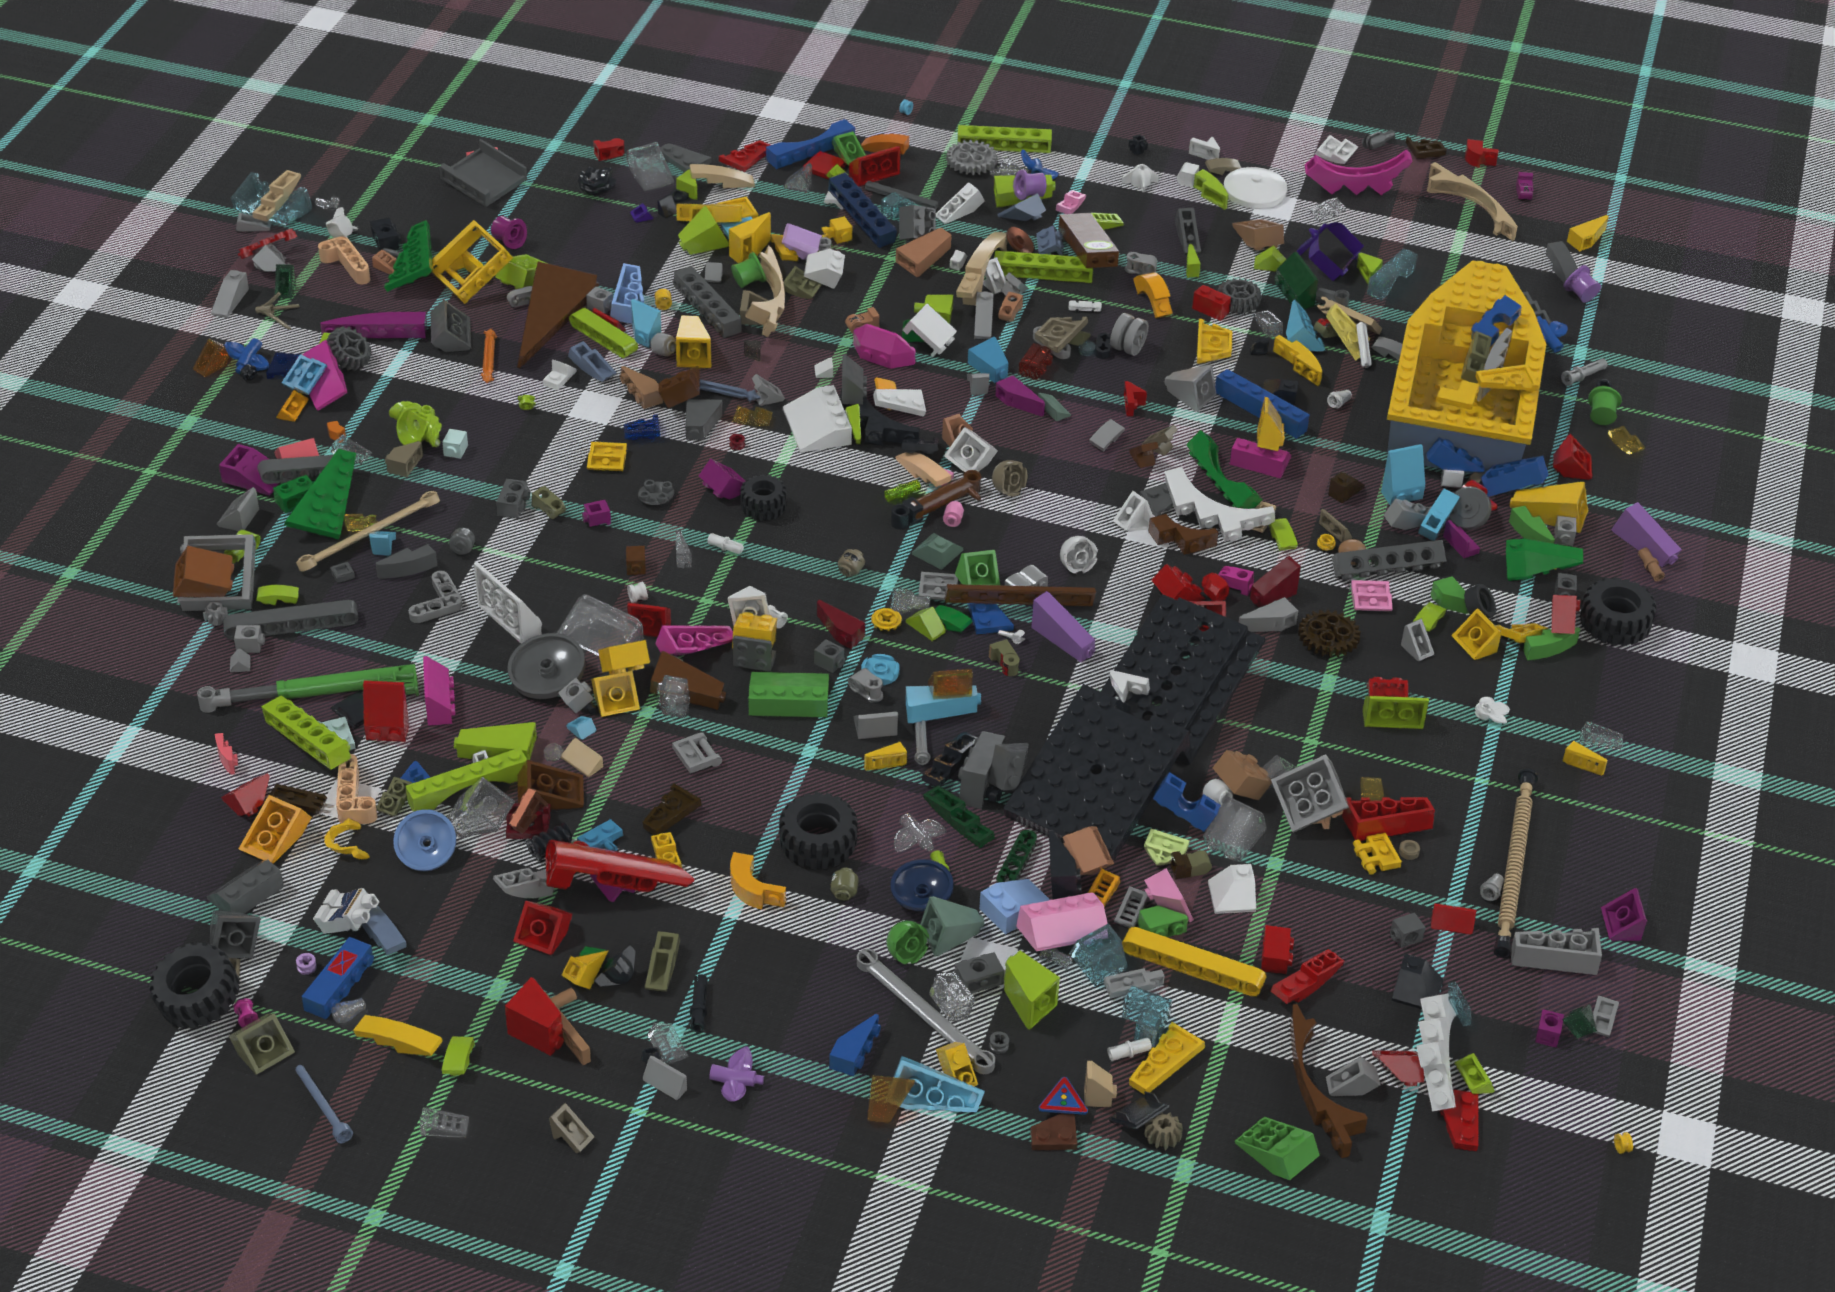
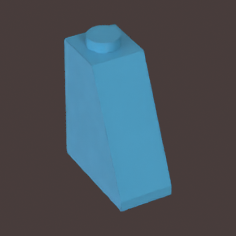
M995 337L968 349V364L980 373H989L991 381L996 383L1008 377L1009 363Z

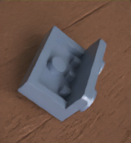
M1053 225L1036 233L1039 254H1049L1057 251L1059 255L1063 256V235L1060 230L1057 231Z

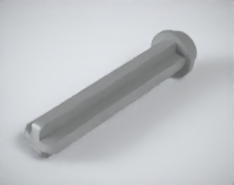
M922 720L915 723L917 753L914 758L918 764L925 765L930 760V754L927 752L926 721Z

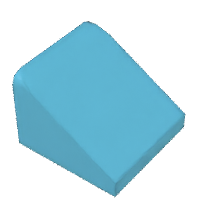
M580 716L566 725L567 729L579 739H584L596 731L593 720L589 717Z

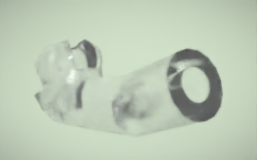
M332 197L331 201L317 198L315 204L325 209L337 208L340 205V198Z

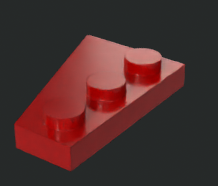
M761 140L744 146V149L740 151H731L730 155H720L719 162L745 172L766 156V147L770 146V144Z
M1453 1090L1456 1107L1440 1110L1441 1115L1444 1116L1446 1121V1128L1454 1149L1477 1151L1478 1094Z

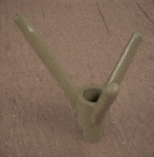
M278 292L267 303L255 308L256 313L269 316L290 330V326L273 314L275 310L299 308L300 305L274 306L272 303L281 295Z

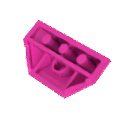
M865 324L853 330V345L861 359L890 369L915 364L916 349L910 346L898 334L870 324Z

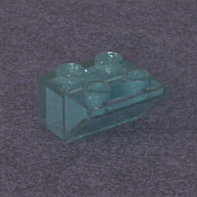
M1109 923L1077 940L1069 953L1094 986L1104 982L1105 977L1116 975L1128 967L1122 940Z

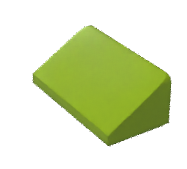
M1474 1053L1454 1062L1472 1094L1495 1092L1492 1082Z

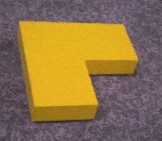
M1462 380L1459 390L1440 387L1436 402L1471 410L1479 384Z

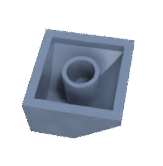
M1037 193L1002 211L998 216L1023 221L1032 218L1034 221L1042 217L1041 213L1045 212L1046 209Z

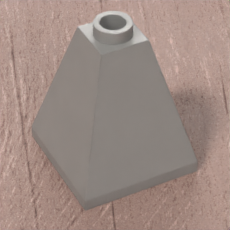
M1212 365L1173 372L1165 378L1164 383L1167 386V391L1196 412L1200 411L1216 396Z

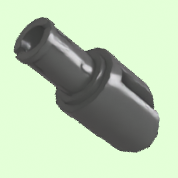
M1391 129L1384 133L1380 131L1375 132L1362 139V146L1370 150L1382 147L1386 141L1395 138V132Z

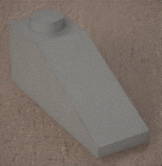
M237 270L229 271L223 279L211 315L224 318L229 317L249 290L247 273Z
M977 292L974 339L991 338L993 293Z

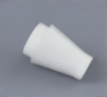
M1349 390L1331 392L1327 402L1332 408H1340L1352 398V393Z

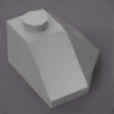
M272 243L265 245L252 258L254 266L260 271H290L293 268L290 263H285V256Z

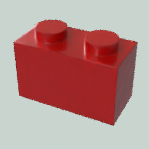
M1202 285L1194 292L1192 309L1221 321L1229 314L1231 297Z
M1265 925L1261 970L1282 974L1287 973V967L1292 966L1293 953H1289V950H1293L1294 937H1290L1291 928Z

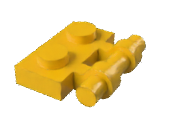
M1386 833L1367 836L1366 843L1364 844L1360 840L1353 842L1354 852L1361 858V865L1370 875L1376 872L1374 866L1379 865L1381 871L1401 867L1402 861ZM1371 852L1373 856L1369 857L1367 853Z

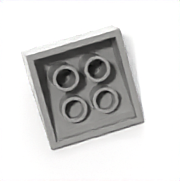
M1326 754L1271 779L1293 833L1349 808L1339 777L1332 761Z

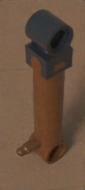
M968 470L962 478L917 499L911 497L902 501V504L894 505L891 509L892 527L895 529H905L908 527L909 522L912 525L923 520L924 515L968 494L979 501L981 499L979 495L981 489L980 472Z

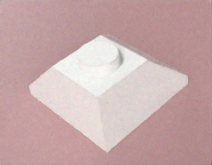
M1251 864L1230 865L1208 880L1215 914L1256 912L1255 878Z

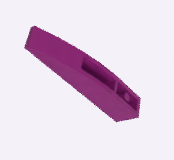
M426 312L369 313L328 320L320 324L322 335L323 333H331L342 326L345 328L350 327L351 330L356 329L357 333H362L361 336L367 338H426L427 332Z

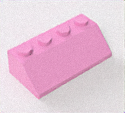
M1093 892L1020 906L1016 927L1036 952L1108 938L1110 936L1104 905Z

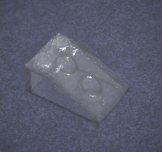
M658 142L627 150L626 161L644 192L675 183Z

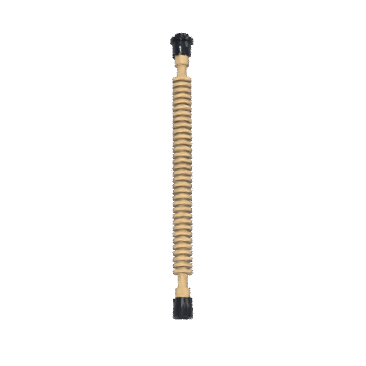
M1523 769L1518 774L1521 796L1516 800L1499 911L1498 926L1501 930L1496 936L1493 950L1494 954L1500 958H1507L1511 954L1510 930L1515 925L1533 802L1529 796L1532 794L1534 785L1538 781V774L1532 769Z

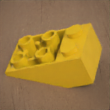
M770 212L729 228V256L737 263L748 259L749 254L752 252L758 256L771 241Z

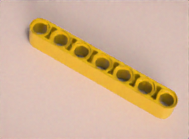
M1138 927L1129 928L1121 944L1122 950L1131 956L1249 996L1259 995L1267 978L1265 972L1259 968Z

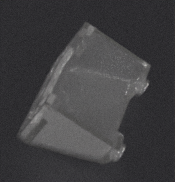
M584 594L575 602L557 634L571 637L579 643L581 648L599 656V649L643 641V626L636 617Z

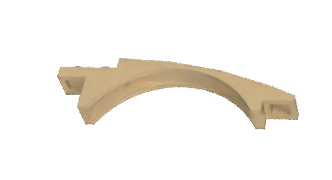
M1436 162L1431 164L1427 187L1429 193L1452 194L1474 201L1491 215L1494 221L1493 234L1496 236L1503 234L1510 240H1515L1518 226L1493 197L1466 176H1457Z
M993 232L982 241L965 267L966 273L956 291L957 297L963 298V304L976 306L977 292H982L984 276L991 255L997 248H1000L1001 251H1007L1006 245L1008 240L1006 233Z
M770 246L767 247L765 253L760 252L759 257L761 258L760 264L765 273L766 280L772 289L774 299L765 302H752L745 314L746 318L763 325L762 335L769 337L770 333L776 330L778 325L776 322L784 311L785 303L782 274L776 256Z

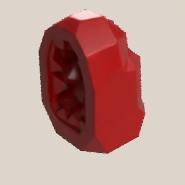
M1210 573L1203 577L1201 583L1204 593L1213 601H1223L1229 594V586L1225 579L1216 573Z

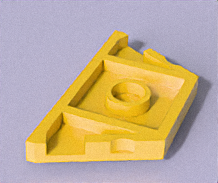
M1199 319L1197 364L1231 357L1232 330L1222 328L1214 323L1210 326L1204 324L1203 319Z

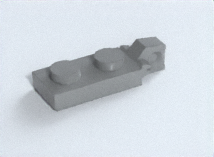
M1143 968L1107 976L1104 978L1103 983L1111 999L1154 989L1164 984L1165 976L1162 970L1150 972Z

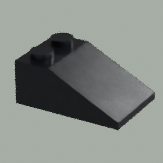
M1049 831L1052 898L1055 900L1081 895V882L1077 883V881H1081L1080 868L1076 869L1075 859L1054 831Z

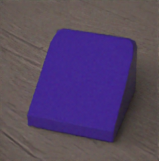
M643 203L630 212L636 223L653 219L650 211Z

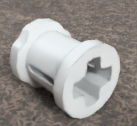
M769 605L770 615L772 618H777V628H782L788 619V615L785 612H779L773 605Z

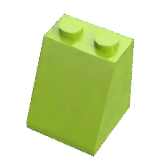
M1020 950L1014 956H1010L1005 963L1004 991L1024 1025L1030 1030L1057 1006L1060 977Z

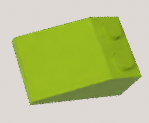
M527 254L513 256V259L495 275V278L500 279L501 283L515 286V289L533 286L538 261H543Z

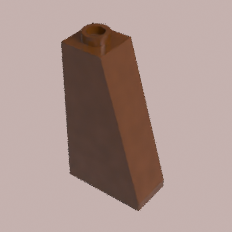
M661 652L651 679L650 692L718 710L720 702L724 703L727 692L724 691V683L667 652Z

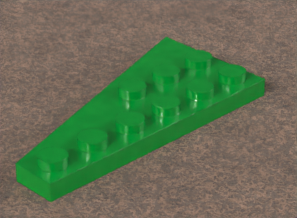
M427 220L411 227L407 236L408 242L403 244V252L399 253L393 266L394 272L388 277L390 281L385 283L384 288L387 292L406 283L410 284L416 279L426 277L433 272L430 225Z

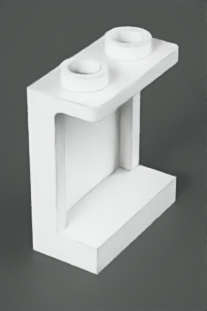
M928 304L903 328L906 334L913 330L934 349L931 354L932 357L937 353L940 355L947 348L944 345L949 346L955 339L953 335L957 332Z

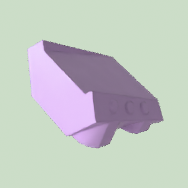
M787 223L782 244L789 250L796 251L798 257L802 260H806L808 254L816 253L819 250L818 247L822 235Z

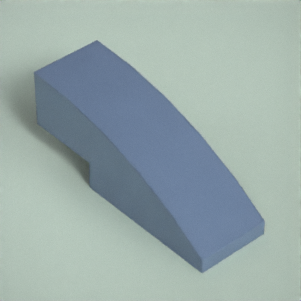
M584 341L570 348L568 357L593 378L603 382L616 375L617 372L596 349L591 350Z

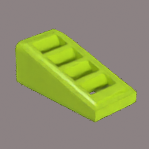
M1091 213L1103 230L1124 226L1118 214Z
M1189 244L1186 275L1187 278L1199 277L1201 263L1194 246Z
M856 404L846 407L845 411L852 427L855 443L859 445L861 444L860 406Z

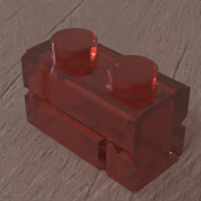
M1033 343L1019 362L1018 374L1026 378L1028 376L1033 380H1037L1040 375H1044L1047 365L1050 366L1053 360L1051 349Z

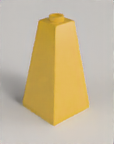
M681 316L676 336L677 367L698 366L699 368H711V338L699 316Z
M1585 482L1516 490L1514 497L1510 499V507L1526 506L1532 517L1540 516L1544 524L1554 527L1558 516L1576 518V532L1580 533L1588 513Z

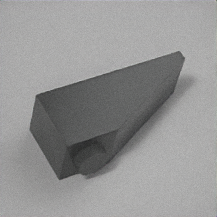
M1179 208L1174 218L1184 254L1188 253L1189 244L1194 246L1196 253H1201L1194 208Z

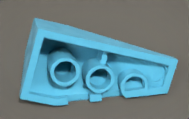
M1294 300L1291 305L1286 330L1287 340L1290 342L1297 340L1310 351H1324L1323 341L1320 337L1317 339L1316 334L1318 332L1314 330L1308 314Z
M901 1056L885 1101L910 1110L977 1112L985 1091Z

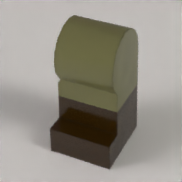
M1199 850L1192 854L1182 855L1180 851L1172 852L1170 867L1175 880L1206 874L1212 869V864L1206 851Z

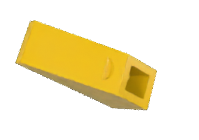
M1605 215L1570 228L1567 242L1579 252L1592 247L1606 230L1609 216Z

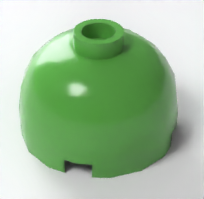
M907 920L899 922L888 932L886 938L887 949L890 955L902 964L910 961L912 964L916 963L924 956L928 949L926 943L927 938L929 939V934L926 928L916 922Z

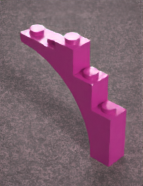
M1405 150L1384 163L1354 168L1335 165L1315 155L1304 166L1306 174L1331 194L1340 190L1345 185L1357 195L1369 185L1380 195H1383L1393 186L1392 179L1396 178L1402 170L1410 166L1412 157L1411 153Z

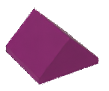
M1634 888L1601 907L1611 941H1641L1647 920L1638 889Z

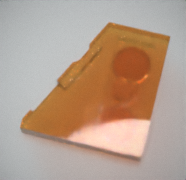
M872 1075L867 1121L890 1123L915 1084V1080Z

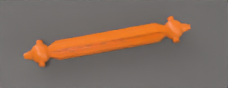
M492 329L484 331L486 338L483 373L480 376H482L485 383L494 381V378H492L495 349L494 338L496 339L497 336Z

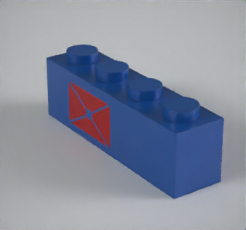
M349 937L301 996L304 1011L327 1019L331 1013L335 1012L340 1001L349 994L355 982L360 980L362 973L367 967L372 965L374 960L372 946Z

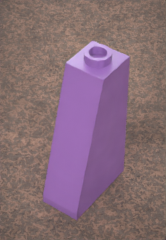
M1638 502L1626 508L1611 529L1616 535L1637 550L1645 547L1649 548L1652 556L1659 561L1661 567L1668 563L1672 565L1679 558L1678 554L1682 550Z
M1046 591L1034 599L1032 629L1079 662L1092 657L1095 652V639L1049 592Z

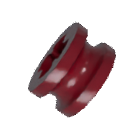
M733 434L729 437V446L732 450L744 449L745 437L742 434Z

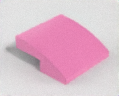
M1351 581L1354 610H1393L1389 581Z

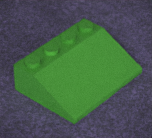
M751 672L749 715L827 717L829 674Z

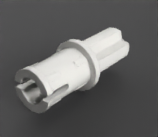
M714 533L708 537V544L717 546L722 551L728 550L741 554L744 549L743 544L730 540L729 537L724 538Z
M1149 1038L1133 1042L1128 1040L1125 1044L1109 1047L1107 1049L1108 1056L1111 1061L1124 1057L1132 1058L1134 1054L1151 1050L1152 1044Z

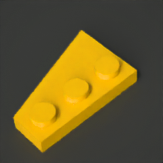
M1528 364L1476 371L1475 377L1481 388L1538 391L1539 388Z

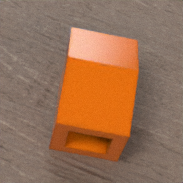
M338 421L327 423L331 439L339 442L346 437L345 428L340 426Z

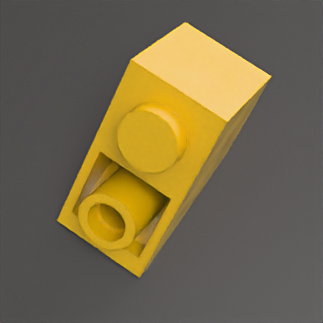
M953 1042L935 1049L945 1074L972 1086L978 1085L965 1043Z

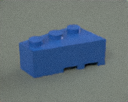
M1543 456L1495 464L1481 479L1488 491L1487 495L1490 497L1529 485H1540L1544 483L1549 474Z

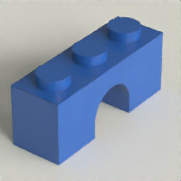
M1506 295L1498 299L1494 303L1493 308L1484 313L1479 323L1476 322L1472 326L1471 339H1473L1475 331L1492 337L1491 347L1499 337V329L1494 324L1503 322L1511 326L1521 315V305Z
M1169 772L1157 788L1153 799L1159 805L1173 811L1176 816L1190 822L1193 827L1205 832L1217 816L1221 805L1204 794L1198 801L1191 802L1186 800L1182 795L1186 782Z

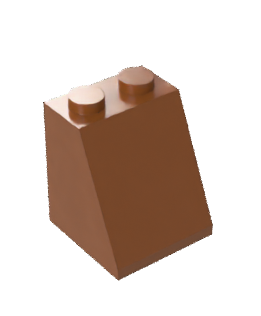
M187 545L175 565L173 596L224 597L228 591H231L233 580H230L234 570L232 556Z

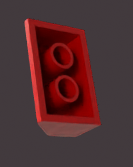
M896 146L855 159L849 163V177L854 180L857 186L865 185L867 181L875 182L900 174L901 147Z

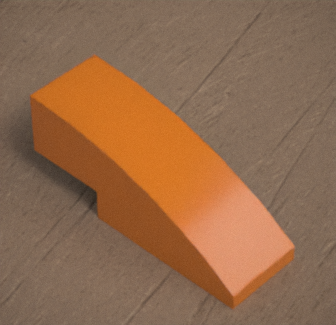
M901 134L875 135L866 138L861 147L865 151L876 153L900 146V154L903 155L909 148V136Z

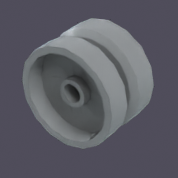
M1127 313L1121 314L1112 330L1110 338L1111 347L1119 351L1124 350L1125 353L1132 356L1137 355L1145 343L1149 327L1148 322L1141 318L1134 319V316Z

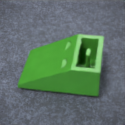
M1267 1117L1260 1119L1254 1126L1235 1140V1144L1272 1174L1291 1180L1320 1156L1313 1133Z

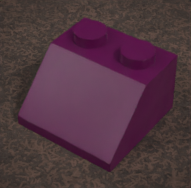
M711 458L699 474V477L703 480L702 484L709 489H713V494L721 499L725 497L730 500L741 495V486L743 482H746L732 468Z

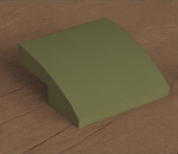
M794 266L783 282L785 292L806 299H812L822 285L819 282L804 277V271Z

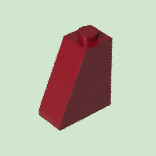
M1287 556L1252 585L1251 601L1260 608L1284 597L1287 599L1296 595L1301 566L1292 557Z

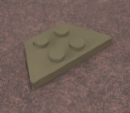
M1072 317L1050 318L1035 333V339L1052 351L1059 353L1088 324V317H1082L1081 321H1072Z

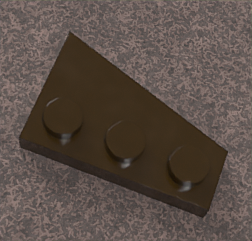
M673 783L670 787L671 791L668 794H664L659 806L654 807L642 822L643 828L654 835H659L702 805L701 799Z

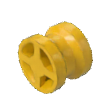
M659 289L655 292V305L658 309L667 310L671 307L672 299L669 290Z

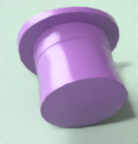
M1019 170L1013 181L1015 195L1020 200H1025L1027 196H1033L1037 193L1039 197H1043L1046 192L1045 175L1043 173L1029 174L1025 170Z
M1582 265L1567 278L1563 287L1566 291H1573L1582 302H1588L1599 293L1601 284L1590 276L1588 266Z

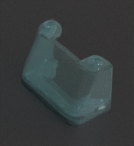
M251 172L232 195L231 201L235 210L253 215L252 212L261 205V198L270 189L267 181L262 183L258 179L259 174ZM299 187L297 191L294 190L269 221L280 225H287L307 215L312 209L307 189Z

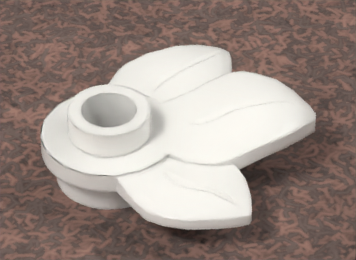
M1483 697L1475 706V715L1483 720L1490 718L1496 723H1507L1504 715L1508 714L1510 709L1506 704L1495 702L1491 697Z

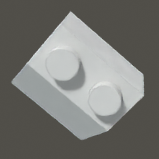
M832 249L808 254L804 277L834 289L843 273L845 255Z
M964 427L944 457L964 472L968 470L979 472L990 463L998 450L972 430Z

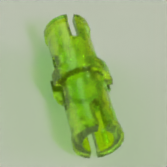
M916 479L909 483L898 484L897 487L884 491L885 499L889 502L896 498L907 497L908 494L921 490L920 482Z

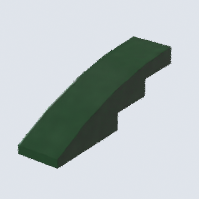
M936 786L923 794V798L950 826L979 848L995 838L994 831L982 825L980 817L966 809L965 802L947 790Z

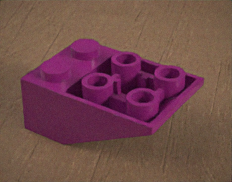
M237 444L219 465L222 482L248 490L254 487L256 492L269 496L274 492L273 487L280 485V483L266 484L262 481L257 466L261 461L269 460V458L248 446Z

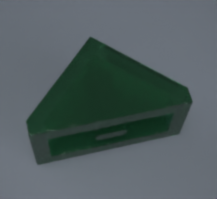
M276 264L275 295L280 292L281 295L278 298L292 299L296 288L294 265Z
M1590 1003L1570 1011L1562 1019L1577 1039L1597 1031Z

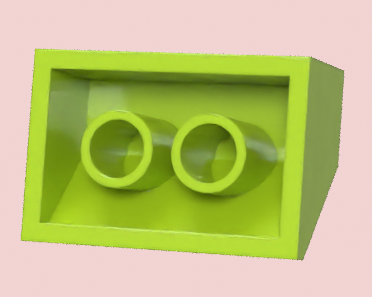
M1365 696L1363 706L1365 727L1423 729L1429 698Z

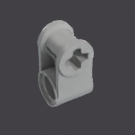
M1136 252L1127 254L1128 261L1125 266L1127 273L1143 275L1156 272L1157 258L1155 256Z
M863 668L848 678L850 688L869 702L876 703L883 699V692L881 691L883 682L868 669Z

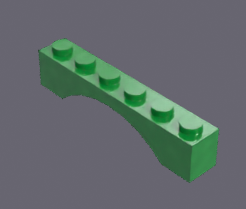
M1199 430L1186 444L1190 450L1189 454L1194 459H1198L1197 464L1203 470L1206 469V475L1211 480L1216 481L1215 486L1220 491L1225 492L1223 496L1228 501L1234 503L1232 507L1254 509L1263 500L1246 483L1230 481L1225 477L1219 464V446L1208 434Z

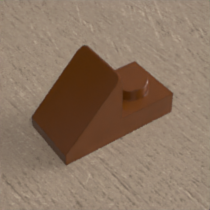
M1148 443L1129 450L1138 467L1143 468L1156 464L1153 450L1159 449L1158 443Z

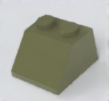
M275 1013L266 1014L229 1035L238 1055L255 1074H259L295 1052Z

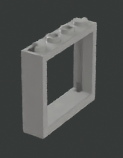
M254 535L184 536V545L180 546L181 555L187 545L205 550H245L242 596L178 597L177 603L181 605L182 611L205 610V606L207 607L211 602L222 603L223 607H227V610L252 609L256 553Z

